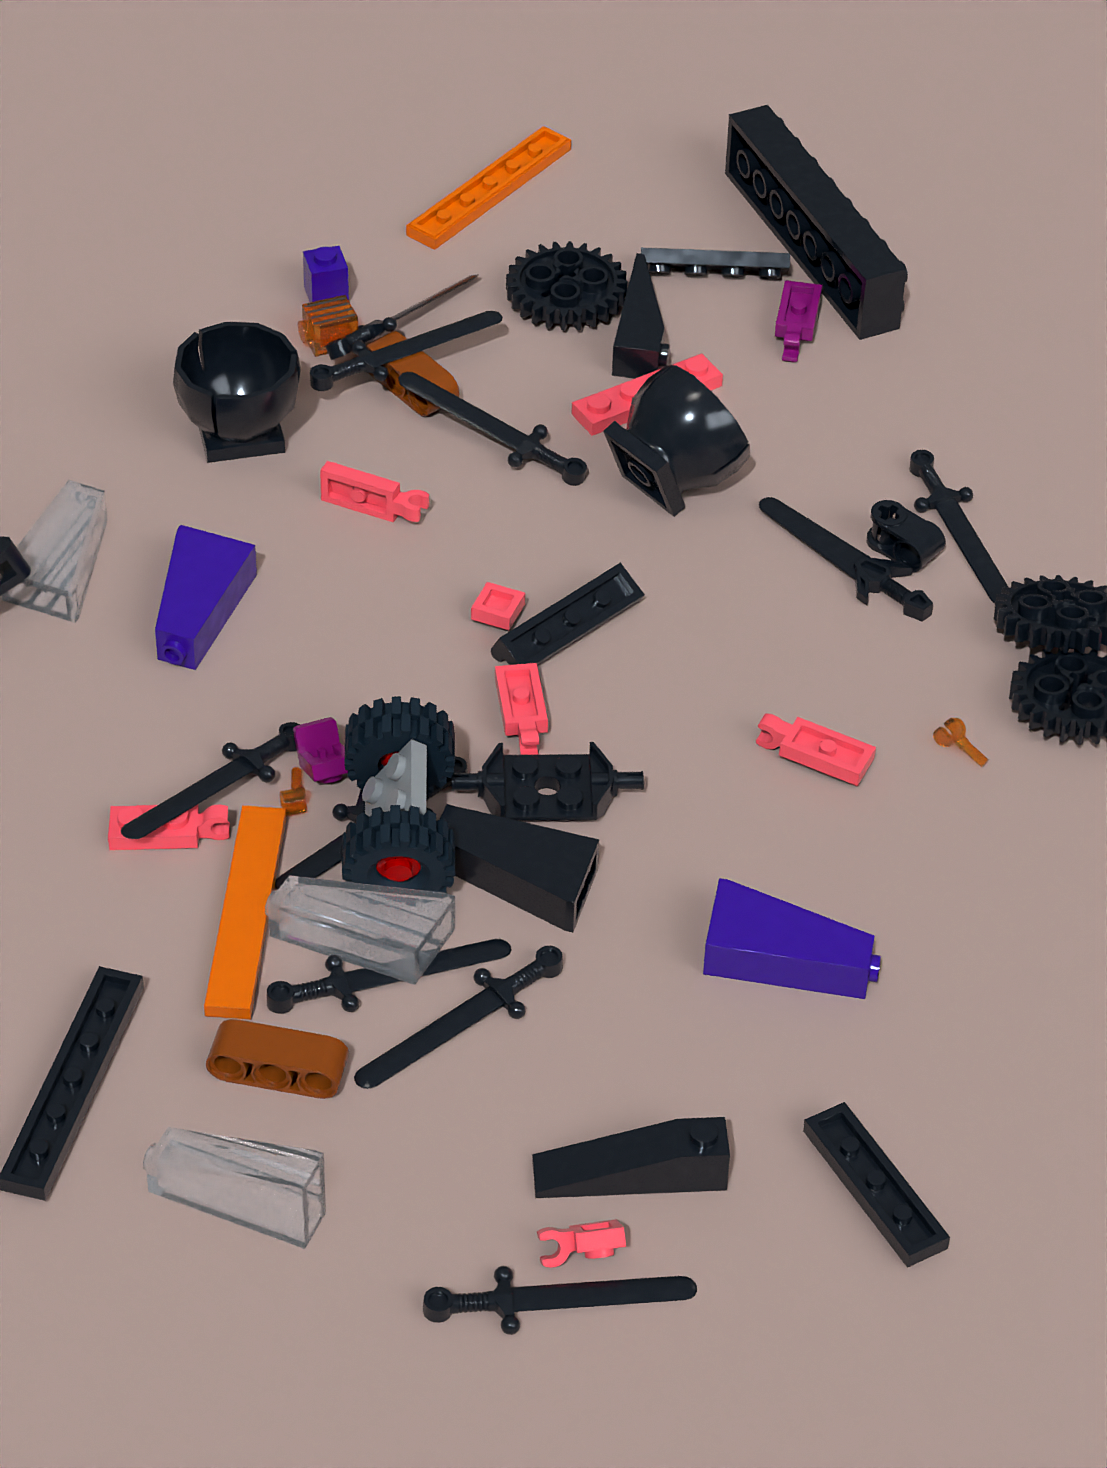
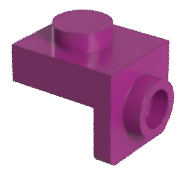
M328 717L297 725L293 728L299 765L314 782H335L340 780L343 774L348 773L344 765L345 747L340 743L336 720Z

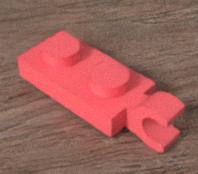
M327 461L320 470L322 501L390 522H394L398 515L408 521L419 522L421 519L420 507L423 509L429 508V494L425 491L410 490L400 492L399 482Z
M537 663L495 666V683L505 736L518 735L520 755H538V733H548V718Z
M765 713L758 724V728L762 729L756 739V744L765 749L780 747L779 756L855 786H858L875 757V746L797 717L792 725L773 714Z
M199 804L140 839L124 837L121 834V828L157 805L110 807L109 850L198 848L199 838L226 840L230 837V822H228V806L212 805L205 809L204 812L199 813Z

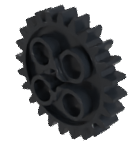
M568 241L566 247H560L557 242H553L551 249H547L540 244L538 245L537 253L527 249L525 258L517 256L515 258V265H509V274H506L507 300H512V309H520V317L532 315L533 324L544 320L548 329L554 323L560 324L561 330L564 331L568 324H573L577 330H581V323L584 322L591 327H595L597 318L607 322L609 313L617 315L619 306L624 305L628 285L626 280L627 272L621 270V262H613L612 254L601 256V248L598 247L588 251L587 243H583L579 248H574L572 241Z
M1040 575L1039 581L1026 577L1024 578V584L1013 581L1011 582V588L1002 587L1001 594L996 595L994 620L997 621L996 627L1004 629L1003 635L1005 636L1015 635V642L1017 643L1030 641V648L1044 645L1047 652H1050L1054 647L1060 648L1063 653H1068L1069 649H1076L1080 653H1085V647L1100 651L1101 644L1107 646V586L1094 587V581L1092 580L1079 583L1077 577L1066 581L1060 575H1056L1055 579H1048Z
M1058 648V654H1053L1051 651L1047 652L1043 649L1042 658L1030 654L1028 663L1020 661L1018 671H1013L1009 693V699L1012 700L1011 709L1019 711V720L1030 719L1029 728L1031 730L1043 727V736L1045 737L1055 732L1059 734L1060 742H1064L1071 736L1075 737V741L1079 745L1083 743L1084 738H1090L1092 742L1099 744L1100 736L1107 738V655L1104 657L1097 656L1098 651L1094 649L1088 654L1080 653L1076 649H1074V652L1063 653L1060 648Z

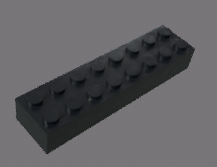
M769 105L729 114L725 165L726 176L814 284L822 285L821 293L859 340L900 329L901 313L904 311V287L908 280L905 264L901 260L899 261L893 254L886 241L877 235L869 221L861 216L853 206L852 201L845 197L836 186L834 180L828 177L819 166L816 158L807 152L799 138L791 133L785 126L783 119L778 117Z

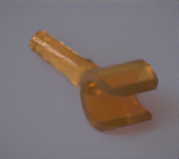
M949 718L944 722V725L951 731L952 735L943 727H939L933 732L934 740L940 746L950 747L955 744L981 767H984L989 761L964 736L966 727L961 719Z
M294 767L291 770V789L280 791L279 793L281 807L286 808V817L307 812L305 803L306 793L305 788L302 787V770L299 767Z

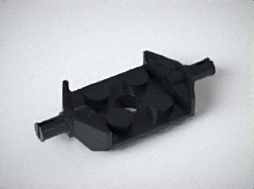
M590 742L589 754L503 755V743H498L483 764L482 771H478V773H453L452 791L478 790V797H483L492 815L513 820H597L605 814L612 797L617 796L618 789H644L643 771L617 772V770H613V765L594 742ZM549 788L555 790L556 793L543 795L538 791Z

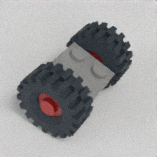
M394 696L391 703H385L383 698L373 700V708L366 704L359 707L358 715L352 713L349 717V724H346L345 770H348L347 776L351 782L357 780V787L363 790L362 799L365 801V813L363 812L356 816V823L350 821L346 826V833H343L342 880H345V887L348 891L355 889V897L363 900L368 896L369 904L379 906L381 902H387V908L397 909V903H406L407 908L416 907V901L421 900L425 905L434 902V894L441 898L447 893V887L451 888L454 883L455 835L453 829H448V822L443 818L436 821V813L429 810L426 812V795L434 792V785L442 788L447 784V777L451 778L454 773L453 721H448V714L444 710L437 713V705L431 702L422 706L420 705L419 698L411 697L410 702H401V696Z

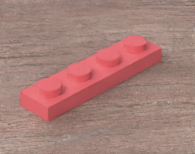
M702 353L674 364V366L677 365L694 375L710 391L722 386L723 374ZM659 370L572 402V415L591 436L603 432L614 421L619 425L627 423L632 398L645 381Z

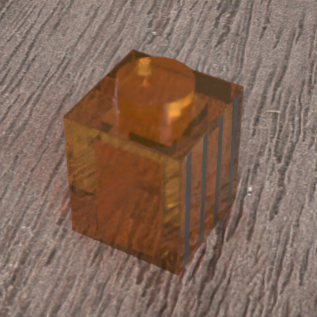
M346 295L302 304L303 320L298 321V332L301 341L309 344L315 357L328 354L325 348L326 344L358 330V317Z

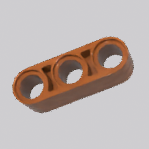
M392 331L366 344V347L372 352L407 338L397 331ZM423 351L381 365L387 368L389 375L385 381L378 382L421 416H428L441 408L401 386L398 378L402 373H416L459 397V388L454 377Z
M229 1019L223 1021L218 1027L206 1061V1068L212 1076L226 1082L326 1099L333 1097L337 1093L349 1056V1050L342 1041L328 1035Z

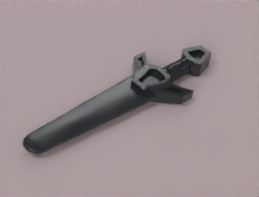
M766 497L759 502V508L762 512L855 580L856 598L867 605L868 593H880L882 591L903 605V615L921 622L932 615L933 602L923 590L911 592L892 579L912 575L913 568L904 562L871 558L776 498Z

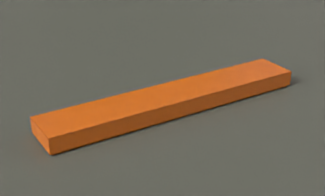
M545 126L541 127L407 224L406 236L434 250L569 152L571 150V139Z
M242 805L204 1003L205 1016L251 1020L286 824V808Z

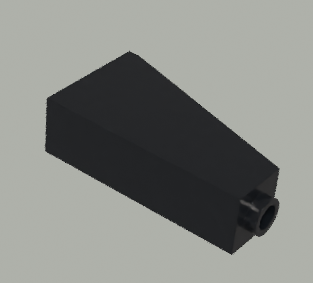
M446 804L440 819L443 818L448 822V829H453L455 835V876L564 931L573 933L598 871L599 839Z

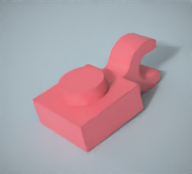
M617 1219L570 1225L567 1229L546 1227L537 1231L540 1241L553 1239L558 1242V1249L554 1254L540 1257V1263L550 1268L563 1264L573 1251L577 1253L584 1252L585 1258L596 1259L614 1255V1248L626 1247L624 1227Z

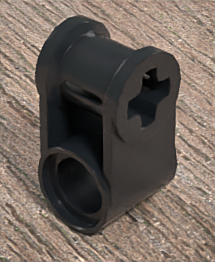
M893 500L878 501L872 506L870 518L873 521V526L867 532L866 542L873 551L881 553L891 560L902 561L913 568L912 572H917L944 549L946 545L945 536L941 529L933 522L921 518Z

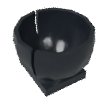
M223 322L199 329V334L194 332L178 347L173 386L179 405L190 421L199 427L207 463L285 453V440L280 422L295 408L301 367L297 350L283 333L259 323Z
M674 364L665 366L650 376L634 395L626 429L614 421L603 431L622 477L674 517L686 507L681 496L684 490L717 486L738 472L750 457L749 441L733 415L719 398L694 375L677 365L674 366Z

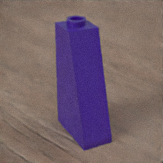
M180 524L176 531L155 627L158 660L193 670L197 669L257 576L256 548L254 544Z
M719 878L705 944L703 975L865 999L868 981L877 982L881 955L872 954L875 937L872 934L731 880Z

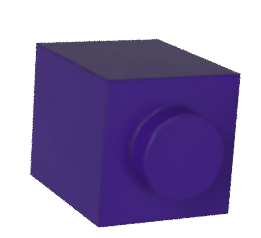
M325 246L303 251L304 288L310 304L346 297V299L311 306L312 310L348 303V266L340 246Z

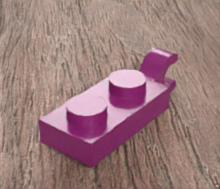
M785 280L775 326V337L784 338L783 361L797 362L801 340L812 341L822 285Z

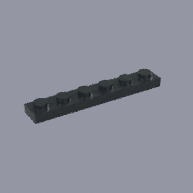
M99 966L0 1173L1 1191L46 1201L144 989L143 976Z

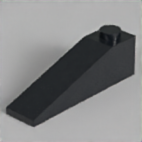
M640 253L636 254L613 345L612 376L633 379L659 370L661 366H668L670 344H664L665 328L644 254Z
M725 1117L674 1119L532 1154L535 1199L727 1191L730 1150Z

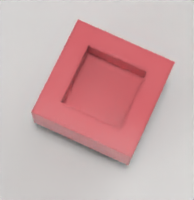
M487 582L471 607V620L510 631L525 606V592Z

